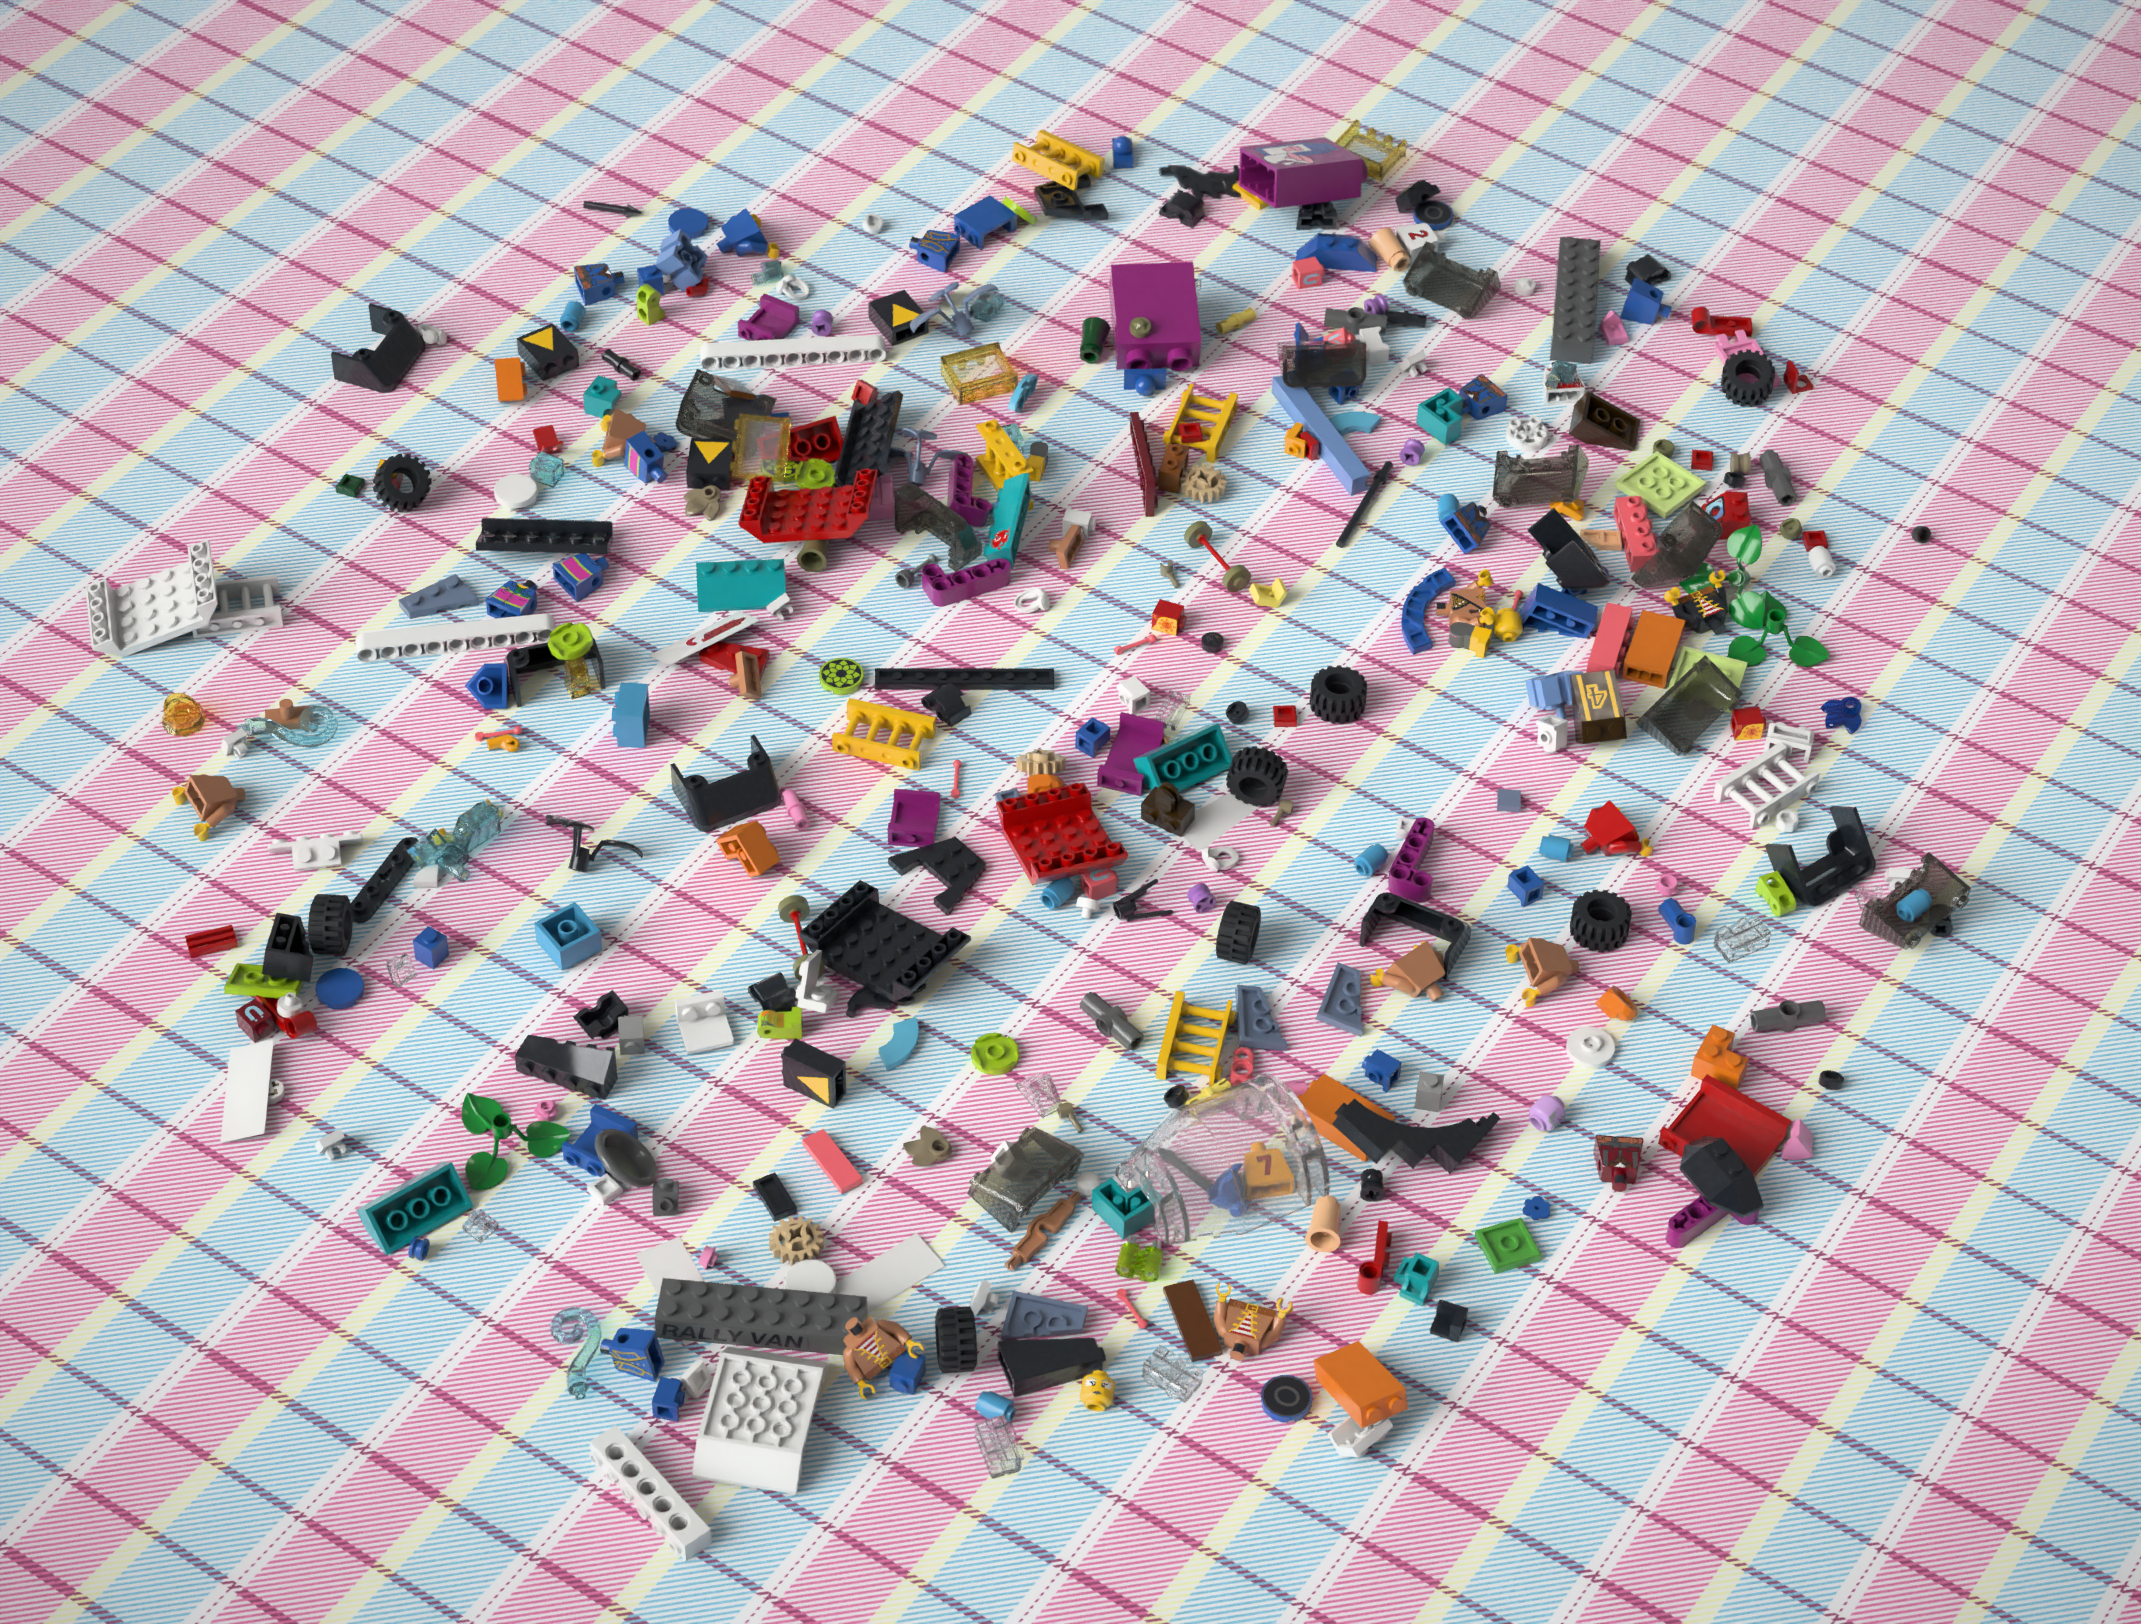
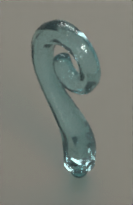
M314 705L302 711L299 717V725L305 732L315 733L318 731V725L310 723L309 719L312 716H321L326 722V727L322 732L315 735L297 734L281 724L263 717L246 718L244 724L237 725V730L242 728L247 732L248 737L264 734L271 735L294 746L312 748L321 746L334 737L338 729V720L329 708Z
M568 1307L555 1314L551 1321L550 1331L552 1337L557 1342L570 1345L578 1342L583 1337V1327L577 1323L574 1325L572 1332L566 1333L561 1330L562 1326L569 1321H579L587 1327L588 1338L569 1364L566 1376L568 1392L571 1395H575L577 1400H582L586 1397L585 1392L589 1387L586 1368L599 1347L602 1329L596 1316L589 1310L581 1307Z

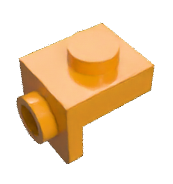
M1295 422L1293 427L1288 429L1285 434L1284 453L1303 459L1306 454V441L1300 439V433H1303L1304 424Z
M1563 491L1558 497L1555 496L1551 500L1550 510L1555 508L1559 513L1562 512L1579 522L1584 517L1585 502Z

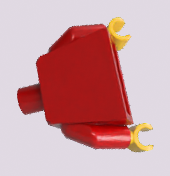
M1609 800L1603 806L1591 809L1584 825L1589 838L1580 844L1587 855L1597 848L1605 856L1627 852H1639L1640 855L1645 857L1651 855L1654 847L1648 846L1650 843L1649 839L1644 838L1641 842L1638 841L1640 839L1636 828L1614 803Z

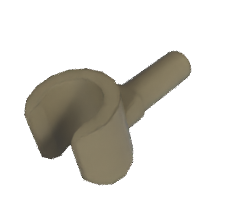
M1168 560V566L1160 563L1161 576L1168 577L1173 586L1179 588L1180 585L1173 574V562Z
M1285 799L1280 801L1277 814L1270 822V826L1275 827L1283 813L1292 814L1293 801Z
M1070 1102L1058 1104L1057 1112L1059 1118L1068 1117L1078 1133H1081L1084 1129L1074 1115L1073 1105Z

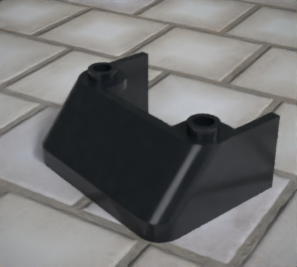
M370 303L368 307L372 332L386 335V337L375 351L361 348L352 357L332 352L331 359L334 379L380 393H390L397 388L425 351V341L401 312Z
M1555 508L1527 529L1544 550L1542 555L1547 560L1545 564L1558 577L1556 581L1563 589L1605 588L1611 583L1595 553Z
M593 638V645L582 656V661L591 660L600 688L605 689L603 661ZM548 642L514 649L504 658V663H507L509 684L517 708L522 707L517 675L565 665V661H568L553 656L549 650Z
M755 734L750 736L751 755L747 758L749 770L710 784L701 775H691L684 778L676 764H670L672 790L699 831L710 832L774 809L780 805L781 792L770 757Z
M1832 806L1829 808L1837 828L1828 835L1826 840L1829 854L1800 870L1792 845L1769 843L1765 845L1773 870H1778L1790 891L1805 905L1819 906L1874 872L1876 861L1856 807Z
M1381 893L1376 897L1362 920L1359 946H1365L1379 921L1384 916L1451 942L1444 956L1445 976L1443 979H1447L1470 940L1471 927L1464 921L1395 894Z

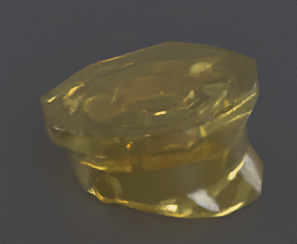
M172 693L165 699L162 725L169 735L186 737L201 730L206 715L201 709L200 703H197L193 698L184 693Z

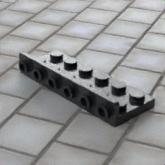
M899 390L887 393L881 399L875 402L871 401L866 406L859 399L854 400L834 475V480L839 487L845 485L853 486L856 472L862 469H878V477L884 475L903 399V394Z
M482 518V532L476 540V551L608 554L613 543L612 521Z

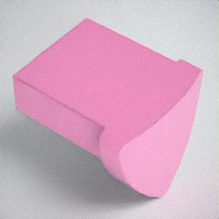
M1611 310L1601 321L1598 328L1599 332L1602 333L1608 346L1628 343V335L1619 315Z
M1801 1119L1791 1123V1138L1782 1149L1781 1157L1783 1159L1803 1160L1813 1156V1134Z

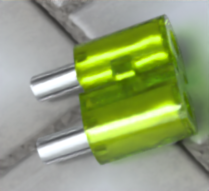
M1129 1235L1127 1243L1122 1244L1120 1247L1115 1272L1124 1278L1133 1279L1134 1275H1138L1141 1281L1154 1282L1158 1280L1164 1257L1162 1250H1160L1161 1241L1158 1240L1157 1242V1240H1154L1152 1247L1146 1246L1145 1250L1139 1249L1140 1244H1135L1136 1236L1133 1235L1132 1238V1235Z

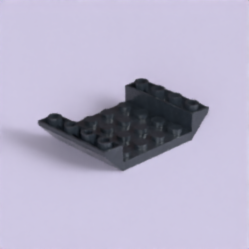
M861 880L799 932L801 939L812 953L816 950L822 951L821 957L826 967L893 1002L912 994L971 941V936L954 927L949 929L944 935H941L880 904L878 889Z

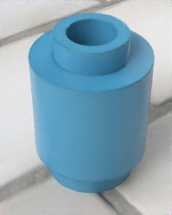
M577 301L568 302L560 317V326L568 332L578 329L586 313L585 307Z
M1444 494L1440 497L1438 501L1439 521L1460 509L1459 500L1455 495Z
M1554 835L1542 836L1539 854L1544 855L1545 858L1566 862L1567 857L1572 858L1574 844H1570L1571 839Z
M1380 844L1369 846L1355 858L1356 871L1361 875L1371 876L1386 863V859H1388L1387 850Z
M1069 878L1052 881L1043 889L1040 895L1042 903L1049 909L1060 907L1075 893L1074 884Z
M1924 889L1914 890L1897 903V914L1901 919L1912 922L1930 908L1932 898Z
M983 1391L975 1406V1410L979 1411L981 1416L1001 1425L1011 1422L1016 1413L1014 1401L992 1391Z

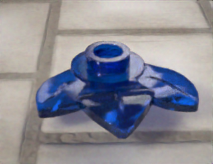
M1846 697L1842 700L1832 699L1825 702L1821 710L1827 713L1825 718L1826 728L1830 729L1844 725L1849 734H1854L1862 723L1861 716L1859 715L1862 708L1861 702L1855 697Z

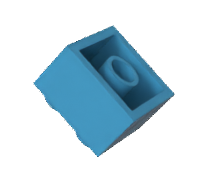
M621 682L619 692H615L614 703L617 706L612 708V721L616 722L613 725V737H617L618 747L645 748L650 721L648 684Z
M576 902L534 923L536 942L561 971L602 950L600 929Z

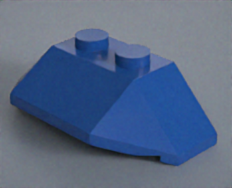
M1318 233L1300 247L1296 253V261L1316 257L1324 269L1376 272L1377 256L1359 236Z

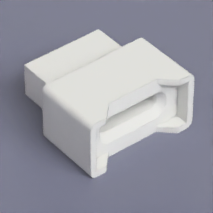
M1380 326L1360 329L1359 335H1355L1357 354L1352 356L1353 361L1366 359L1368 364L1388 362L1389 346L1382 342L1379 335L1381 331Z

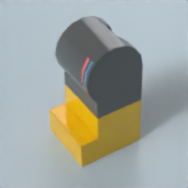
M1038 441L1030 445V455L1026 461L1034 470V474L1029 475V479L1032 481H1041L1048 463L1049 447L1044 442Z
M1455 622L1450 626L1448 642L1454 648L1475 651V656L1484 658L1490 646L1492 630L1463 622Z

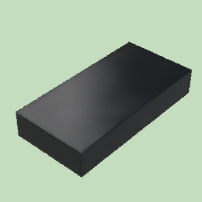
M775 1172L752 1181L753 1188L774 1222L797 1213L795 1203Z

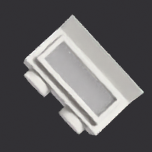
M1770 722L1764 752L1769 749L1770 743L1778 744L1782 742L1787 746L1786 758L1791 756L1792 748L1806 750L1803 763L1808 764L1815 731H1810L1806 727L1796 728L1787 726L1783 722Z

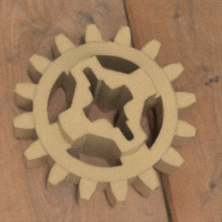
M1205 464L1201 468L1195 465L1194 470L1187 468V473L1183 472L1182 478H1180L1181 493H1186V498L1193 497V502L1199 499L1201 503H1204V500L1212 503V498L1219 500L1220 495L1225 494L1226 476L1221 475V470L1214 471V466L1206 468Z
M1034 749V751L1016 757V768L1020 772H1027L1029 776L1034 774H1055L1057 771L1066 769V758L1061 756V754H1055L1053 750Z
M801 1215L798 1217V1220H794L792 1216H789L788 1222L782 1219L779 1220L780 1227L773 1225V1233H769V1249L773 1251L774 1258L780 1257L782 1264L790 1261V1266H793L795 1262L813 1259V1255L820 1256V1249L824 1248L823 1231H820L818 1223L812 1225L811 1218L803 1221Z

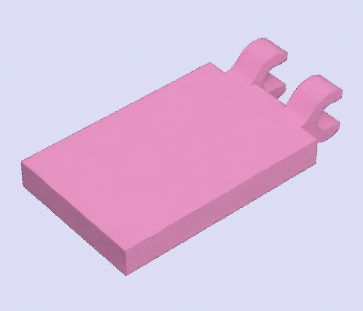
M1743 329L1735 331L1737 338H1734V343L1731 344L1725 334L1716 336L1719 341L1714 344L1716 354L1723 365H1725L1727 359H1730V355L1733 353L1737 355V352L1740 350L1746 352V349H1751V352L1757 350L1760 351V355L1764 354L1754 338L1748 339ZM1776 372L1773 388L1779 387L1781 383ZM1749 373L1737 376L1745 383L1758 381L1756 376Z

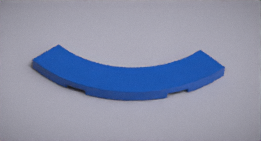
M1445 567L1426 576L1418 586L1411 590L1404 602L1401 618L1402 634L1407 647L1413 655L1431 649L1433 645L1423 622L1428 606L1441 593L1456 586V580Z

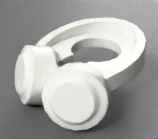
M787 275L778 282L776 292L780 294L783 292L794 300H804L808 297L809 287L804 281L796 278L794 275ZM791 284L793 287H799L802 290V294H794L788 285Z
M426 324L418 325L417 331L423 335V340L427 344L435 342L438 345L446 344L447 334L444 331Z
M1036 587L1035 589L1021 592L1015 597L1013 602L1018 612L1031 613L1039 608L1042 611L1048 610L1050 601L1047 593L1041 588ZM1038 598L1028 607L1021 606L1022 602L1026 599L1033 600Z
M1219 846L1211 850L1210 847H1203L1202 859L1212 871L1228 870L1235 867L1238 863V853L1230 847ZM1221 853L1231 855V859L1228 861L1215 860L1214 858H1218V855Z

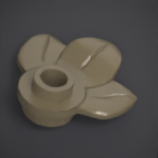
M710 485L703 489H693L683 497L687 501L685 506L686 516L703 512L705 518L711 521L720 510L721 492L716 486Z
M921 1126L920 1139L903 1143L907 1154L914 1157L912 1164L920 1167L929 1166L935 1161L947 1160L952 1154L951 1144L942 1138L938 1130L931 1127Z

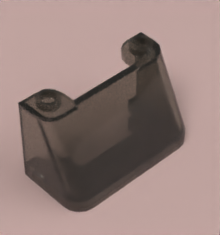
M1426 241L1402 281L1406 288L1405 291L1411 296L1415 297L1417 295L1450 309L1464 319L1475 318L1501 288L1497 271L1490 268L1486 272L1483 269H1480L1479 272L1448 259L1443 252L1441 254L1435 252V245Z
M697 369L681 401L676 420L677 430L692 438L734 440V454L745 458L753 457L759 447L756 439L763 437L777 399L760 394L756 396L754 402H750L742 398L729 396L725 392L714 388L715 379L711 374Z
M1569 445L1568 453L1562 451L1560 457L1523 459L1521 454L1513 458L1508 456L1507 450L1497 451L1492 497L1499 506L1509 508L1513 505L1554 502L1572 503L1579 497L1588 471L1589 460L1580 445Z
M914 484L903 485L894 491L896 531L903 535L906 533V530H915V533L918 535L927 530L951 547L948 550V556L950 557L948 567L955 572L982 554L981 540L962 516Z
M1691 501L1661 533V541L1669 551H1665V548L1661 546L1633 574L1631 579L1642 588H1651L1689 580L1698 571L1722 535L1723 529L1721 524L1694 501Z
M1705 655L1635 723L1640 729L1677 756L1681 754L1686 756L1694 748L1692 743L1727 709L1732 711L1741 703L1738 699L1743 693Z
M1930 852L1921 858L1923 866L1917 870L1913 869L1910 877L1884 899L1878 898L1875 901L1872 898L1864 905L1859 926L1865 931L1905 950L1909 948L1914 949L1920 943L1923 936L1957 908L1962 909L1967 905L1970 900L1968 896L1971 887ZM1924 889L1932 898L1930 908L1912 922L1901 919L1897 914V903L1914 890Z
M1027 1127L1024 1129L1016 1143L982 1173L979 1171L975 1173L969 1181L971 1186L967 1194L1010 1233L1020 1226L1019 1218H1022L1025 1214L1028 1215L1032 1207L1060 1181L1064 1182L1066 1179L1069 1181L1077 1174L1084 1157V1153L1077 1147L1037 1127L1031 1129Z

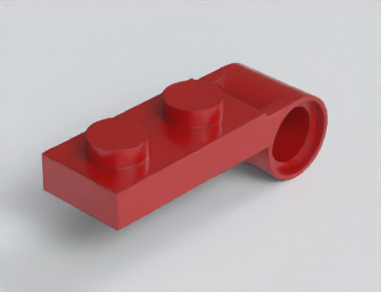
M1696 307L1691 312L1692 329L1697 334L1736 336L1735 331L1743 329L1747 337H1752L1751 317L1710 316V312L1706 307Z
M256 995L255 998L272 1014L273 1022L291 1039L314 1032L317 1029L316 1018L311 1011L307 1010L285 1018L277 1012L279 998Z
M1378 1220L1374 1262L1367 1261L1359 1267L1357 1287L1361 1293L1366 1295H1373L1379 1291L1383 1268H1389L1390 1252H1385L1386 1247H1391L1392 1232H1387L1388 1221Z

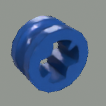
M415 1236L409 1247V1258L414 1259L417 1257L419 1261H424L430 1247L429 1239L421 1240L419 1236Z

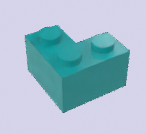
M1448 387L1418 404L1416 424L1443 445L1456 440L1461 435L1463 397Z
M1110 1178L1092 1190L1091 1208L1124 1240L1129 1235L1134 1234L1162 1216L1163 1196L1148 1181L1127 1193L1113 1178Z

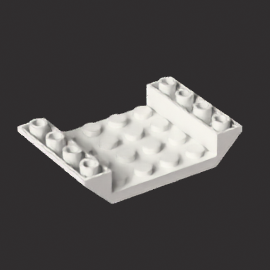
M209 540L187 547L188 562L142 578L113 590L106 579L85 586L92 649L98 652L125 657L206 626L218 604Z
M734 1347L724 1349L720 1354L697 1436L692 1478L797 1494L802 1474L801 1460L820 1387L825 1385L830 1362Z

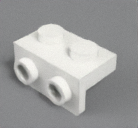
M1349 1416L1331 1430L1328 1436L1339 1456L1358 1458L1366 1454L1368 1447L1373 1443L1383 1440L1387 1436L1386 1433L1393 1428L1390 1419L1386 1418L1362 1429Z

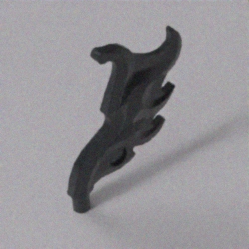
M1168 165V167L1159 168L1160 176L1169 174L1175 176L1179 185L1184 189L1191 188V192L1195 197L1203 198L1204 194L1202 193L1216 199H1221L1220 193L1235 198L1241 197V194L1233 189V185L1236 184V180L1239 178L1238 165L1233 166L1232 173L1209 171L1206 174L1183 165Z
M923 983L912 994L923 991L926 988V983ZM863 987L854 993L847 1002L848 1009L846 1015L849 1018H854L858 1009L867 1006L877 1009L891 1008V1003L900 1006L909 1005L915 1001V997L906 996L893 1002Z

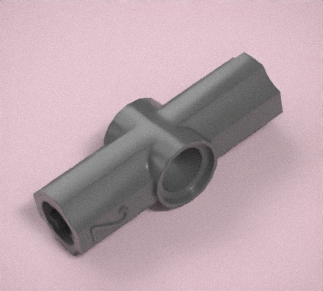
M1359 307L1350 308L1348 311L1326 308L1324 326L1344 327L1349 333L1358 335L1360 329L1380 326V333L1385 334L1388 317L1365 313Z
M1773 449L1766 450L1759 458L1765 472V484L1768 489L1772 488L1778 503L1782 504V506H1790L1797 498L1791 484L1790 470L1788 467L1783 466L1778 453L1774 452Z
M1090 991L1084 995L1079 1008L1095 1021L1101 1034L1107 1037L1111 1035L1127 1050L1134 1051L1139 1047L1144 1035L1127 1020L1126 1014L1120 1007L1114 1006L1112 1008L1095 992L1092 993Z
M1785 1000L1780 1003L1779 1007L1751 1011L1750 1019L1752 1029L1756 1032L1772 1029L1791 1032L1796 1029L1797 1025L1825 1021L1826 1013L1824 1003L1820 1000L1799 1004L1795 1001Z

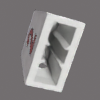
M1426 223L1397 226L1395 228V236L1410 258L1409 265L1435 257L1438 252V244L1446 241L1443 231L1433 232Z

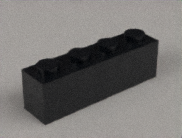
M527 1035L515 1054L516 1071L523 1075H530L547 1083H554L568 1090L587 1094L593 1098L605 1100L618 1080L615 1048L613 1047L601 1050L598 1049L597 1045L593 1044L581 1047L577 1046L574 1041H566L562 1044L558 1043L554 1038Z

